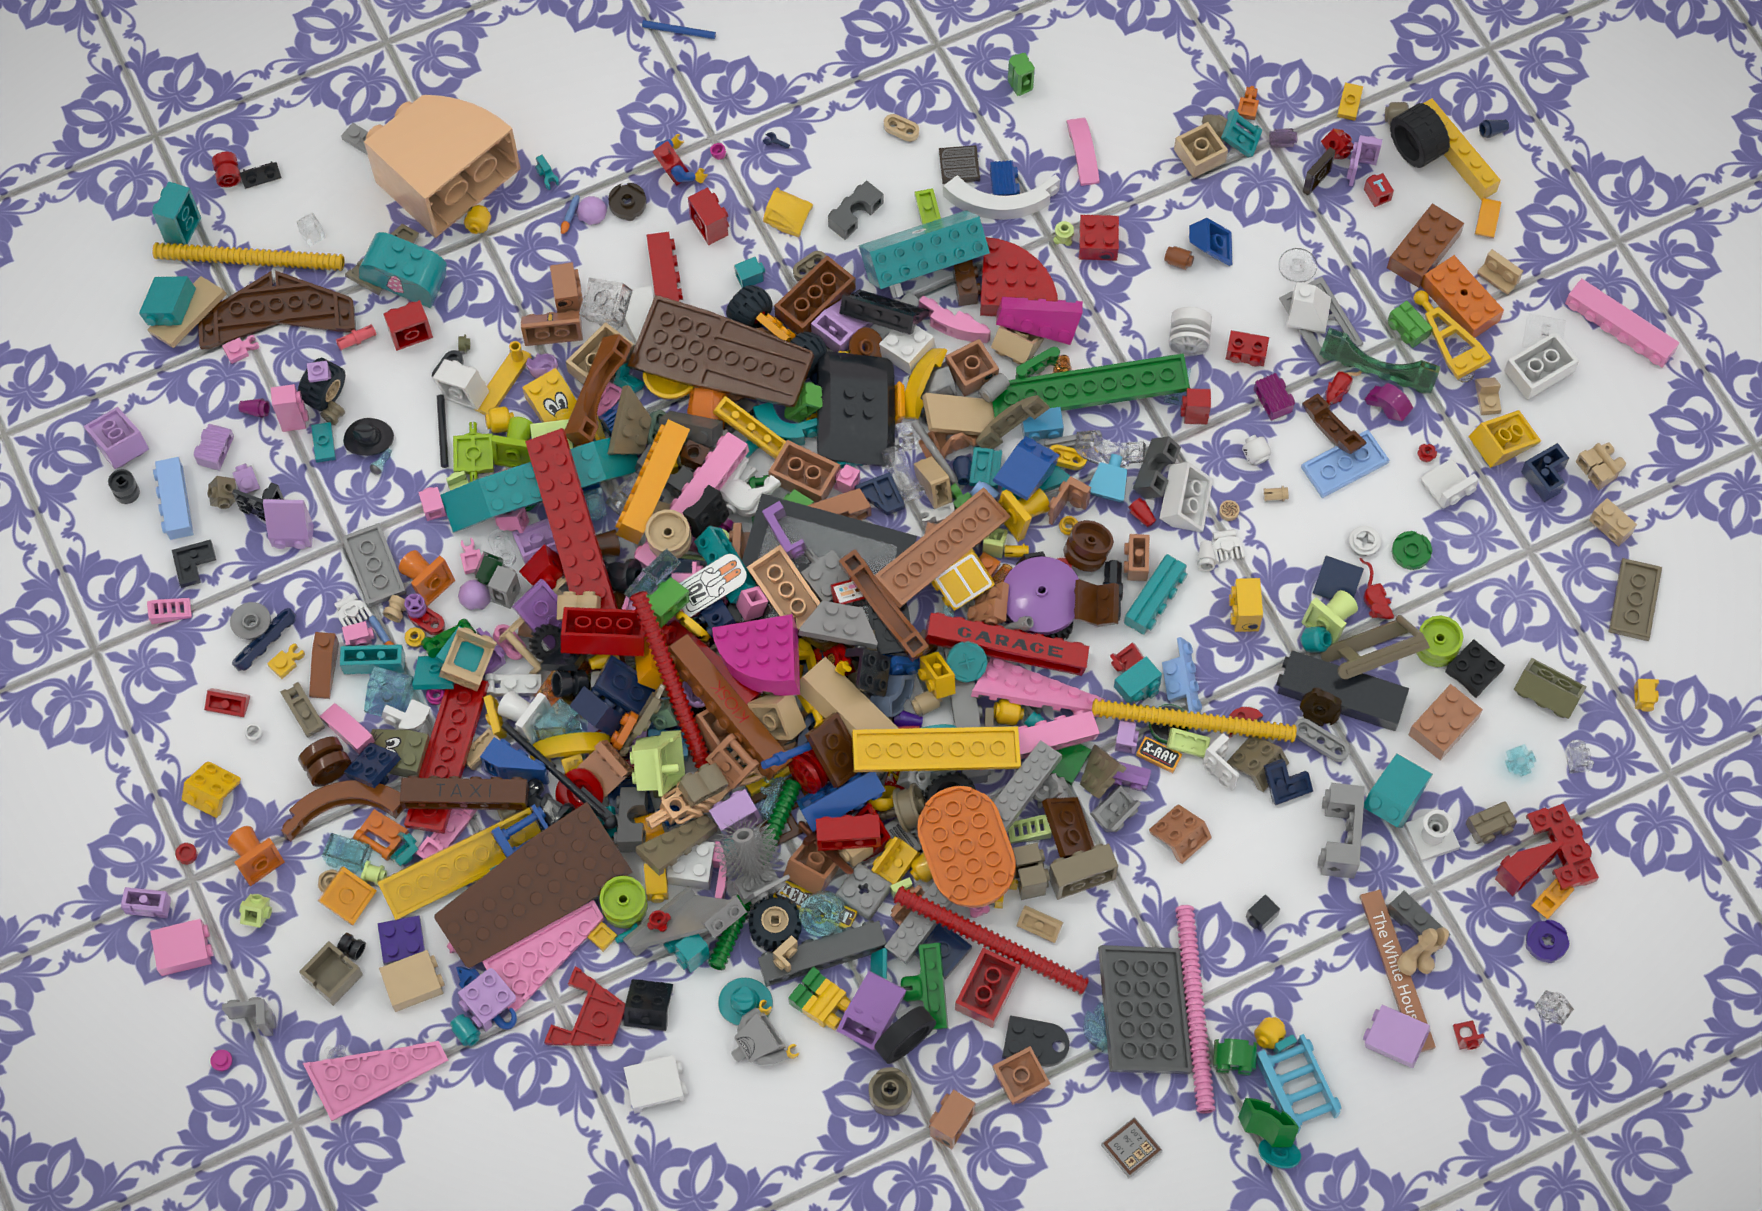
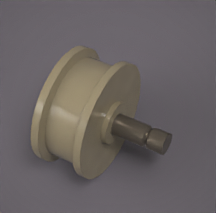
M916 783L910 784L909 788L903 790L900 788L893 790L895 809L879 813L881 821L897 817L906 833L911 832L913 828L917 827L919 815H921L925 807V798Z

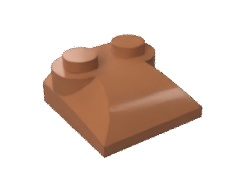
M1031 1046L992 1066L1000 1085L1012 1105L1022 1103L1027 1097L1051 1085Z

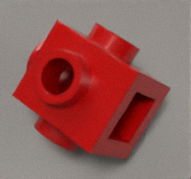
M1333 128L1321 140L1326 151L1329 147L1335 150L1334 159L1343 160L1347 158L1354 146L1351 142V136L1340 129Z

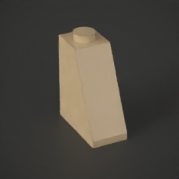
M931 456L914 463L915 476L933 508L936 509L951 503L950 478Z

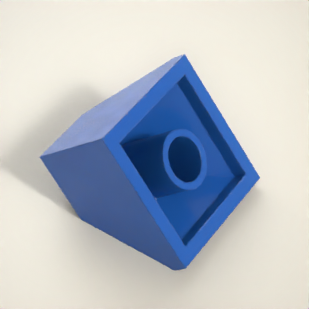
M1204 218L1189 225L1190 243L1226 265H1233L1232 232L1209 218Z

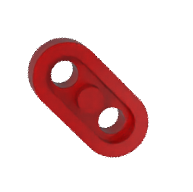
M428 607L426 613L420 618L409 616L413 624L430 635H438L445 629L443 617ZM434 624H438L437 628H432Z

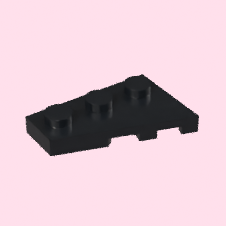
M560 646L540 666L542 671H577L589 654L561 653Z

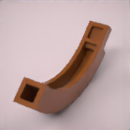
M356 780L336 782L323 786L304 796L289 809L293 818L288 819L283 824L281 832L291 842L315 817L327 810L343 805L359 804L372 806L396 819L404 810L400 803V792L380 783L375 788H372Z

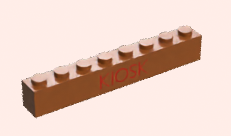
M686 634L669 646L667 649L671 652L669 656L673 658L672 663L676 665L674 668L677 669L680 678L687 682L692 688L694 695L699 697L705 704L706 709L717 718L720 726L726 729L729 734L733 733L737 738L736 741L753 759L760 763L758 766L760 774L769 781L786 769L792 762V758L782 765H774L767 769L762 768V761L771 758L773 754L780 751L785 752V750L689 635Z

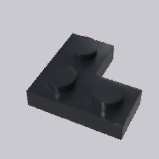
M211 540L172 550L181 588L201 583L197 565L216 560Z

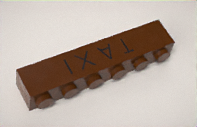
M408 776L407 778H401L400 803L402 809L524 810L528 807L529 786L527 779L521 777H513L511 779L491 777V779H482L481 777L473 776L470 779H462L458 776H451L449 778Z

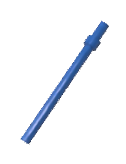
M807 742L788 751H780L773 754L771 758L762 761L761 766L763 769H767L774 765H782L788 759L812 750V747Z

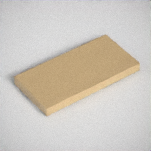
M200 276L193 283L196 290L182 324L150 326L147 329L148 332L174 348L227 295L222 288Z
M925 393L922 396L929 431L955 434L962 432L966 435L979 436L984 428L995 418L993 403L987 402L982 398Z

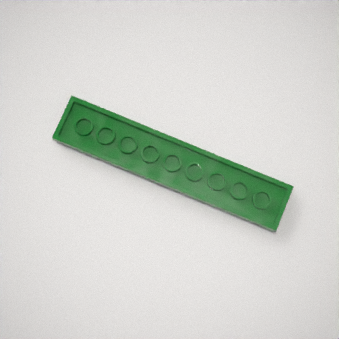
M1184 353L1009 380L1010 385L992 403L995 417L1011 405L1036 395L1046 402L1050 408L1060 407L1061 411L1187 392V388H1190L1185 357Z

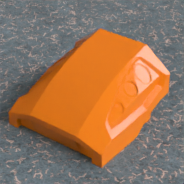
M694 388L689 393L687 414L723 421L713 411L725 396L728 398L726 393L703 388Z

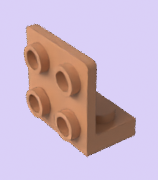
M1071 476L1067 482L1063 481L1058 490L1060 493L1057 497L1051 499L1048 506L1050 508L1048 512L1049 524L1053 525L1068 501L1072 506L1086 510L1090 501L1091 487Z
M608 740L600 741L595 746L596 750L577 767L585 768L597 777L603 788L604 798L634 771Z
M1176 805L1149 829L1152 835L1171 847L1176 860L1181 864L1212 838L1205 821L1181 805Z

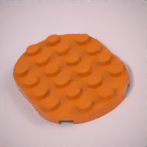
M967 786L949 787L933 795L925 803V807L921 815H919L917 830L936 887L946 899L962 907L978 908L994 903L1008 891L1016 871L1014 852L995 803L986 794Z

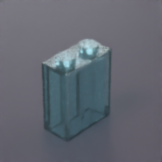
M665 549L639 574L624 594L629 599L631 595L641 591H647L648 594L646 596L653 594L662 582H666L681 562L668 549Z

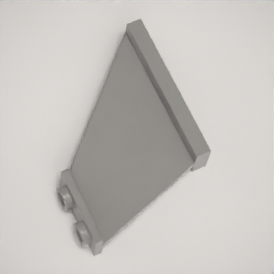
M687 887L659 909L664 913H669L671 916L665 931L660 932L658 929H648L647 923L650 922L648 918L623 938L632 954L637 957L649 946L707 931L713 938H716L747 911L736 895L730 900L695 895L690 887Z

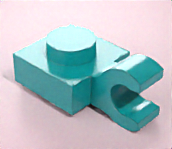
M543 154L536 157L537 165L535 168L539 176L543 175L545 178L546 189H551L549 184L551 181L555 182L558 186L559 179L552 172Z

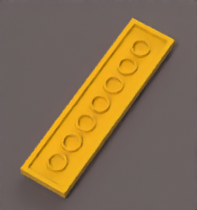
M1018 726L852 730L854 772L1019 769L1021 767Z
M528 807L378 881L377 883L395 920L482 878L491 868L505 860L504 853L490 831L498 826L501 830L503 828L506 830L532 814L530 808ZM537 822L531 823L510 836L508 840L510 846L518 847L539 834L541 830Z

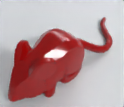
M1360 558V561L1368 565L1370 570L1367 589L1363 596L1365 604L1371 609L1369 616L1372 618L1394 619L1392 610L1388 606L1391 604V600L1385 597L1387 593L1381 583L1372 585L1374 575L1372 565Z

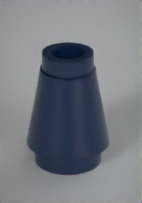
M1506 119L1484 120L1479 124V132L1482 137L1486 138L1493 137L1509 129V123Z
M961 455L954 459L952 466L958 484L964 486L970 482L972 462L969 457Z

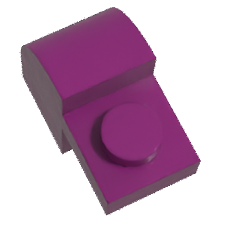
M1386 383L1383 387L1375 385L1364 399L1367 405L1382 407L1388 419L1403 421L1414 408L1408 397L1399 388L1389 383Z

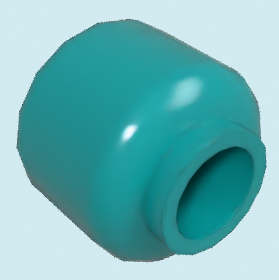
M1323 626L1307 627L1303 631L1300 641L1305 651L1309 653L1325 652L1332 643V636Z

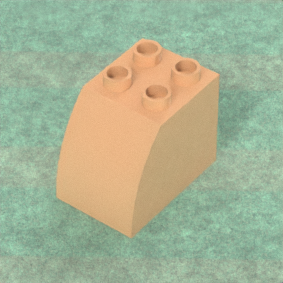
M422 95L413 103L410 101L403 103L397 109L392 120L384 126L381 124L374 126L367 133L366 140L364 141L375 182L434 238L438 237L465 215L470 207L477 205L521 169L513 129L488 110L473 103L451 97Z

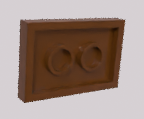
M838 712L832 713L805 734L834 788H839L858 773L854 772L852 737Z
M1078 797L1046 798L1043 800L1042 805L1060 858L1066 859L1072 857V854L1075 852L1091 850L1094 844Z

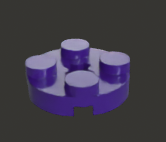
M1554 920L1538 921L1530 927L1526 935L1525 945L1534 958L1543 962L1554 963L1565 955L1570 943L1567 931L1560 923ZM1549 936L1552 938L1551 943L1553 945H1545L1542 937L1547 938Z

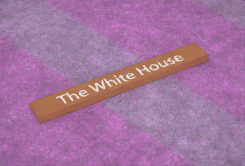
M1381 890L1361 894L1360 900L1399 1012L1428 1024L1411 975H1405L1398 968L1397 962L1403 952ZM1429 1032L1421 1052L1435 1049L1436 1046L1431 1032Z

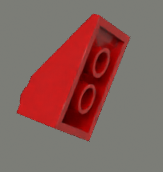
M1559 840L1516 852L1512 857L1506 856L1496 870L1498 874L1495 880L1509 894L1514 896L1557 856L1564 842Z

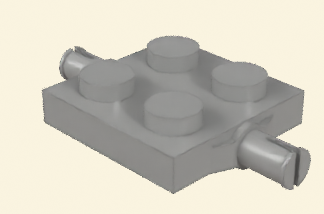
M809 549L805 552V555L811 561V564L800 574L821 602L833 601L830 585L849 580V578L839 566L840 558L834 550L818 558L812 549Z

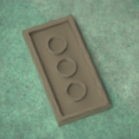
M1622 558L1608 632L1649 641L1662 567Z

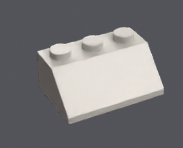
M1188 461L1171 465L1160 519L1175 528L1203 532L1213 478Z

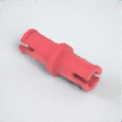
M369 324L357 331L354 329L350 334L336 339V343L340 351L354 344H361L363 340L376 336V331L372 324Z

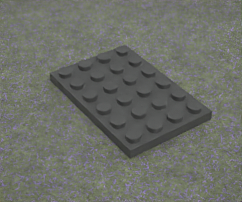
M1099 946L1098 954L1110 1072L1190 1074L1192 1072L1180 948Z

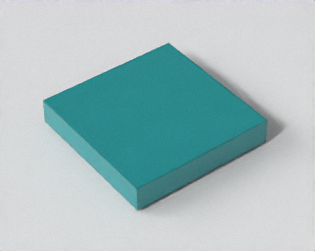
M458 628L435 657L442 664L445 662ZM463 641L454 659V664L475 672L483 656L484 649Z

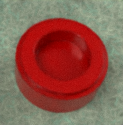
M182 843L177 847L175 855L181 864L188 865L197 859L198 852L193 844Z

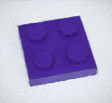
M419 915L377 923L384 965L425 951Z

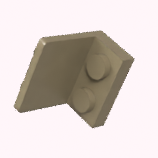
M1250 735L1227 763L1232 768L1251 776L1257 789L1264 792L1268 788V782L1263 766L1283 759L1287 766L1289 761L1281 747L1262 738L1259 739L1258 736L1252 738V735Z

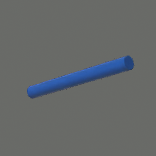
M646 20L642 22L643 28L710 39L716 38V32Z

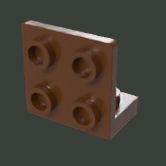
M1080 579L1075 580V619L1097 627L1118 624L1119 584L1095 585Z

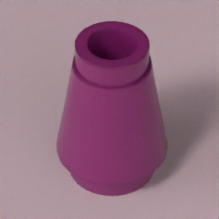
M263 398L239 402V412L260 418L269 414L270 404Z

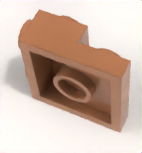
M1005 582L995 584L975 597V605L968 607L967 620L973 622L982 621L992 626L1005 622L1009 584Z

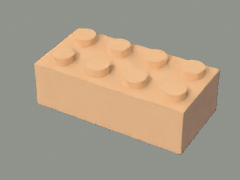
M781 545L747 567L748 572L778 616L792 614L793 617H796L798 630L820 604Z

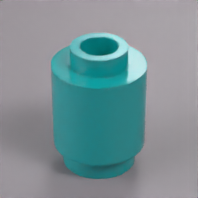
M460 1014L451 1021V1030L463 1046H473L479 1041L481 1032L469 1017Z

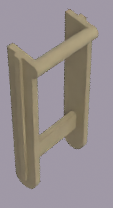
M1398 615L1396 620L1331 644L1325 652H1320V658L1331 662L1343 657L1347 662L1342 663L1338 667L1337 672L1341 678L1348 679L1428 649L1430 646L1421 631L1402 615ZM1408 632L1413 635L1411 638L1363 656L1357 653Z

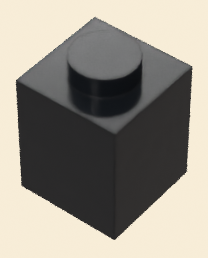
M1265 894L1247 911V922L1252 928H1257L1261 932L1279 915L1280 908Z

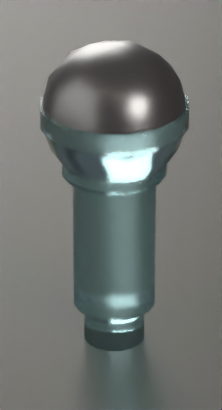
M387 449L378 460L371 463L370 471L373 474L379 475L383 472L384 464L391 456L392 451Z

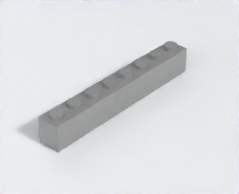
M943 647L945 662L951 648ZM955 679L956 694L950 695L953 721L957 728L984 727V724L980 725L979 719L983 718L982 707L977 705V699H980V695L978 697H971L972 690L975 687L974 681L965 683ZM991 769L981 771L961 770V775L965 774L968 779L972 780L973 784L986 783L988 775H991Z

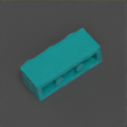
M402 645L341 646L340 667L343 674L405 673V652Z

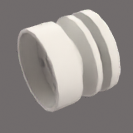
M1181 307L1173 311L1170 327L1172 330L1170 331L1169 339L1171 350L1190 356L1206 353L1210 346L1211 314L1198 307Z

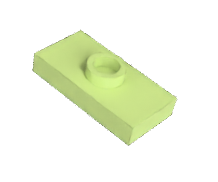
M1170 728L1166 748L1204 758L1211 738Z

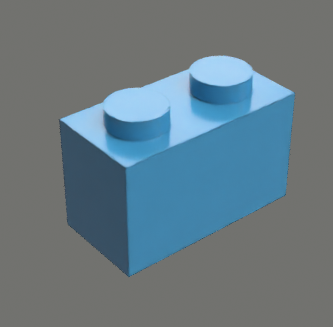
M1050 408L1035 420L1030 416L1021 423L1023 438L1027 436L1035 441H1039L1040 439L1063 437L1064 426L1061 408Z

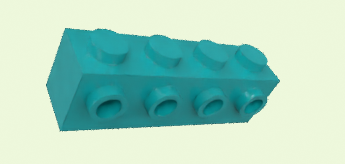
M709 526L694 541L698 548V553L705 559L707 566L727 554H733L741 561L746 571V580L743 585L725 595L729 602L736 604L742 590L757 586L722 528Z

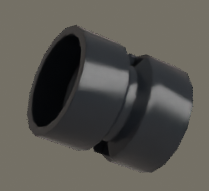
M119 469L109 476L108 485L118 502L130 504L136 501L140 490L130 471Z
M585 670L555 671L551 680L553 694L557 698L569 697L571 694L576 697L584 686L589 688V680Z

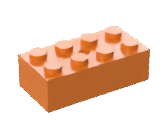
M1455 255L1424 274L1421 287L1445 313L1474 338L1500 322L1504 309Z

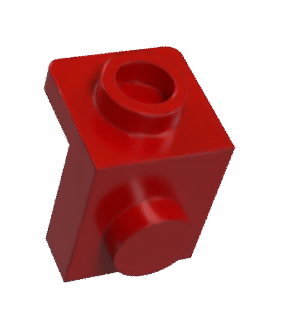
M1133 642L1118 654L1112 653L1110 655L1113 660L1111 662L1112 666L1117 672L1121 671L1123 673L1144 658Z

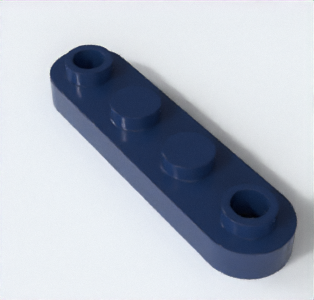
M286 608L270 622L268 630L260 637L253 639L234 658L232 665L238 671L249 669L253 663L252 661L257 656L264 654L267 650L266 647L271 642L278 640L285 628L294 624L296 614L292 609Z

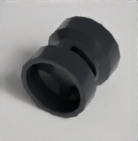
M346 932L341 937L337 948L343 954H348L349 958L356 961L364 952L366 942L361 939L356 940L352 934Z

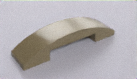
M1038 395L1025 398L1011 405L984 428L976 439V443L981 448L995 449L1003 443L1002 437L1030 416L1035 420L1050 409L1049 405Z

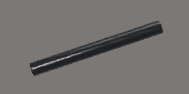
M440 394L437 395L440 463L442 468H447L449 463L444 395Z

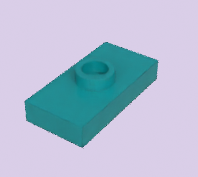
M331 422L311 425L316 463L336 460Z

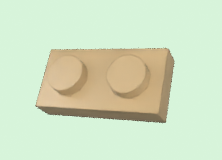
M1025 905L1016 926L1055 943L1064 922Z

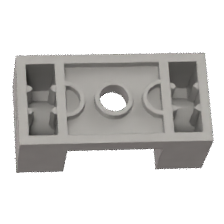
M1331 783L1330 788L1325 790V796H1323L1322 809H1325V816L1347 819L1345 831H1348L1347 838H1345V843L1327 841L1325 848H1321V853L1318 857V867L1321 868V875L1355 878L1360 865L1365 786Z

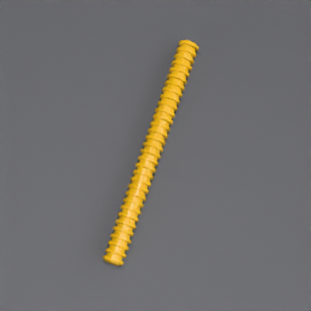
M155 242L152 250L154 259L160 258L164 260L166 258V260H170L172 258L174 261L176 259L178 261H182V259L184 261L190 260L191 262L194 260L200 262L201 260L202 262L208 261V263L212 261L218 263L219 261L221 264L224 262L229 264L231 262L232 264L237 263L241 265L243 263L247 265L249 263V265L255 264L256 266L260 264L261 266L267 265L268 267L271 265L277 267L279 265V267L285 266L286 268L289 266L295 268L297 266L299 269L301 267L303 269L309 267V269L315 268L318 270L321 268V270H324L326 268L333 271L337 269L342 271L345 264L343 254L337 256L336 253L325 255V253L319 254L316 252L314 254L310 252L308 254L301 251L297 253L292 251L290 253L288 250L285 252L283 250L279 252L278 250L272 251L271 249H268V251L262 249L260 251V249L254 250L253 248H250V250L244 248L242 250L241 247L238 249L236 247H232V249L230 247L224 248L223 246L220 248L214 246L213 248L210 245L208 247L206 245L202 247L196 245L195 247L193 244L190 246L185 244L183 246V244L177 245L173 243L171 245V243H167L165 245L163 242L161 244Z
M1097 698L1093 700L1092 713L1094 717L1099 715V718H1102V716H1105L1107 719L1109 717L1112 719L1118 718V720L1123 718L1125 721L1128 719L1131 722L1137 720L1138 723L1143 721L1145 724L1150 722V724L1156 723V725H1160L1161 723L1163 726L1168 724L1169 727L1173 725L1176 728L1182 726L1183 729L1188 727V729L1194 728L1198 730L1199 728L1201 731L1206 729L1207 732L1213 730L1214 733H1217V731H1220L1221 734L1226 732V734L1232 733L1236 735L1237 733L1239 736L1244 734L1246 737H1249V735H1252V738L1258 736L1259 739L1262 737L1264 739L1271 738V740L1277 739V741L1282 739L1284 742L1290 740V743L1295 741L1297 732L1295 724L1289 726L1287 723L1285 725L1283 723L1277 724L1276 722L1271 724L1270 721L1264 723L1263 720L1257 722V719L1251 721L1249 718L1247 720L1244 718L1238 719V717L1233 719L1232 716L1226 718L1225 715L1219 717V714L1215 716L1211 713L1209 715H1206V713L1200 714V712L1195 714L1193 711H1190V713L1187 710L1181 712L1180 709L1175 711L1173 708L1168 710L1166 707L1165 709H1162V707L1157 709L1155 706H1152V708L1149 705L1143 707L1142 704L1136 706L1135 703L1130 705L1128 702L1126 704H1123V702L1119 704L1117 701L1112 703L1110 700L1104 702V699L1098 701Z

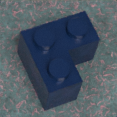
M1556 443L1525 461L1521 472L1544 502L1561 493L1565 482L1558 472L1565 469L1569 457L1561 446Z
M584 686L570 704V707L595 728L612 737L615 730L619 732L622 726L620 721L627 711L615 705L607 698L605 700L602 699L603 695L594 689L590 690Z

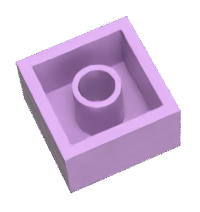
M745 789L734 792L729 799L724 802H717L709 810L724 836L732 835L726 832V830L734 833L741 829V827L744 828L746 826L747 828L749 826L750 829L754 824L756 826L763 822Z

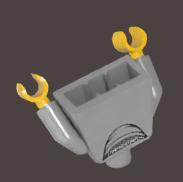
M762 1000L759 1003V1008L752 1009L741 1018L737 1028L738 1033L734 1037L739 1047L731 1052L737 1062L746 1057L749 1062L769 1065L784 1061L787 1057L794 1059L799 1055V1053L792 1054L790 1052L791 1048L797 1046L795 1044H791L786 1051L784 1050L786 1048L785 1044L766 1016L770 1014L772 1006L768 1009L762 1008L767 1003L766 1000Z

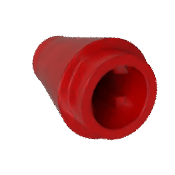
M1138 498L1128 507L1131 510L1130 513L1146 525L1147 528L1156 522L1145 500Z

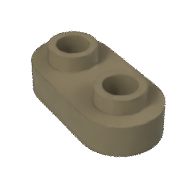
M814 251L797 262L793 267L794 278L800 281L817 265L815 262H820L826 257V254L822 251Z

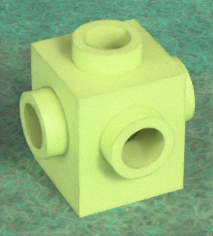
M250 894L245 901L241 902L239 910L241 913L240 924L260 928L266 919H269L271 916L270 898L263 897L260 894Z

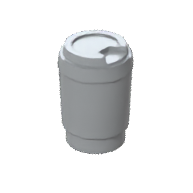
M999 373L982 385L979 393L985 401L992 402L1007 389L1010 382L1004 374Z

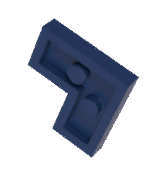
M1283 759L1263 766L1272 802L1275 805L1314 792L1310 775L1307 771L1289 776Z

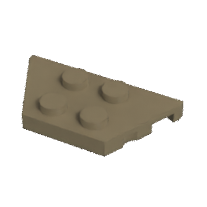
M629 385L622 387L608 455L643 454L646 448L652 418Z
M1094 744L1080 785L1093 796L1100 799L1115 782V779L1112 777L1118 771L1123 773L1126 767L1101 747Z

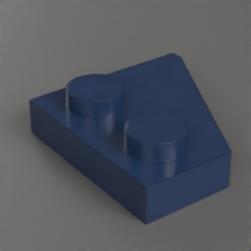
M890 472L855 485V489L860 488L867 501L886 515L905 509V503Z

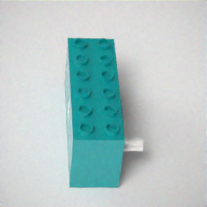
M967 210L858 245L869 282L880 289L890 287L892 298L904 295L901 282L990 253L980 216Z

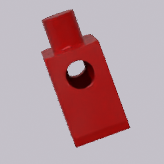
M545 544L519 570V573L531 585L534 586L540 579H543L552 590L556 587L557 580L564 573L559 554Z

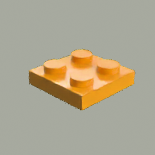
M342 866L318 899V902L350 925H354L377 890Z

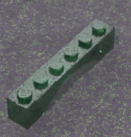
M1330 327L1319 355H1322L1327 360H1336L1346 367L1353 366L1359 368L1360 371L1366 374H1376L1383 380L1390 379L1397 382L1400 386L1415 388L1416 391L1423 394H1431L1440 371V366L1423 360L1407 364H1392L1379 361L1360 350L1347 333Z

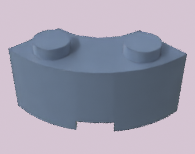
M889 675L886 696L872 695L870 696V701L887 717L898 715L904 710L903 705L906 700L911 698L915 675Z

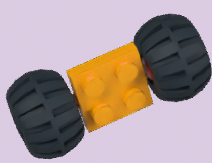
M748 285L740 289L727 306V318L755 329L763 324L778 338L811 350L814 354V359L806 379L812 376L817 371L818 359L828 351L822 338L811 332H802L796 335L790 329L784 327L780 320L770 315L773 304L771 297L764 289L754 285Z

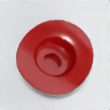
M575 768L564 774L580 789L584 787L598 801L603 803V788L591 771L585 768ZM560 781L558 782L555 791L557 801L562 804L572 803L575 805V809L584 804Z

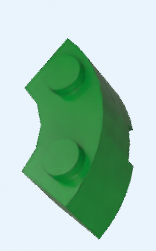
M1245 1098L1238 1116L1244 1131L1261 1136L1268 1141L1271 1147H1292L1299 1127L1291 1116L1285 1111L1280 1113L1271 1108V1103L1253 1098Z

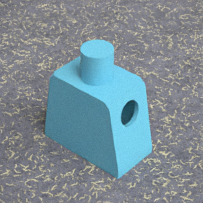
M1111 454L1109 464L1099 463L1089 484L1091 495L1124 503L1127 469L1120 467L1122 456Z

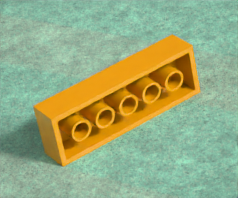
M669 419L665 425L661 424L638 474L639 476L624 505V511H622L615 525L618 528L617 536L638 545L690 431L689 428Z

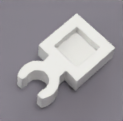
M953 502L932 511L929 509L921 510L923 526H927V522H937L939 524L955 511Z

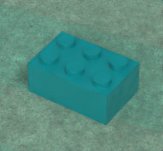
M169 181L166 187L162 189L158 203H155L152 209L164 242L176 243L177 245L183 244V246L189 243L201 219L189 187Z

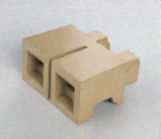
M1610 442L1603 445L1597 443L1592 449L1579 453L1576 460L1578 466L1588 475V478L1598 490L1615 480L1626 466V462L1622 457H1618L1615 460L1610 457L1615 451Z

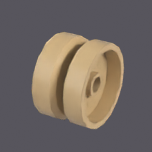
M664 509L652 515L646 524L645 535L650 550L656 557L663 560H675L688 552L691 546L692 535L688 521L681 513L675 510Z

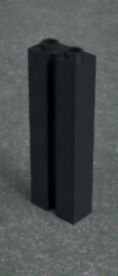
M1292 650L1289 657L1285 656L1282 665L1285 671L1283 675L1279 674L1276 686H1279L1278 694L1301 701L1303 696L1311 692L1313 688H1320L1341 699L1342 715L1396 731L1409 688L1364 673L1343 679L1337 672L1339 665Z

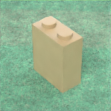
M428 950L379 968L395 1012L444 994L441 988L445 986L441 974L437 975L435 971L438 964L435 956H430Z

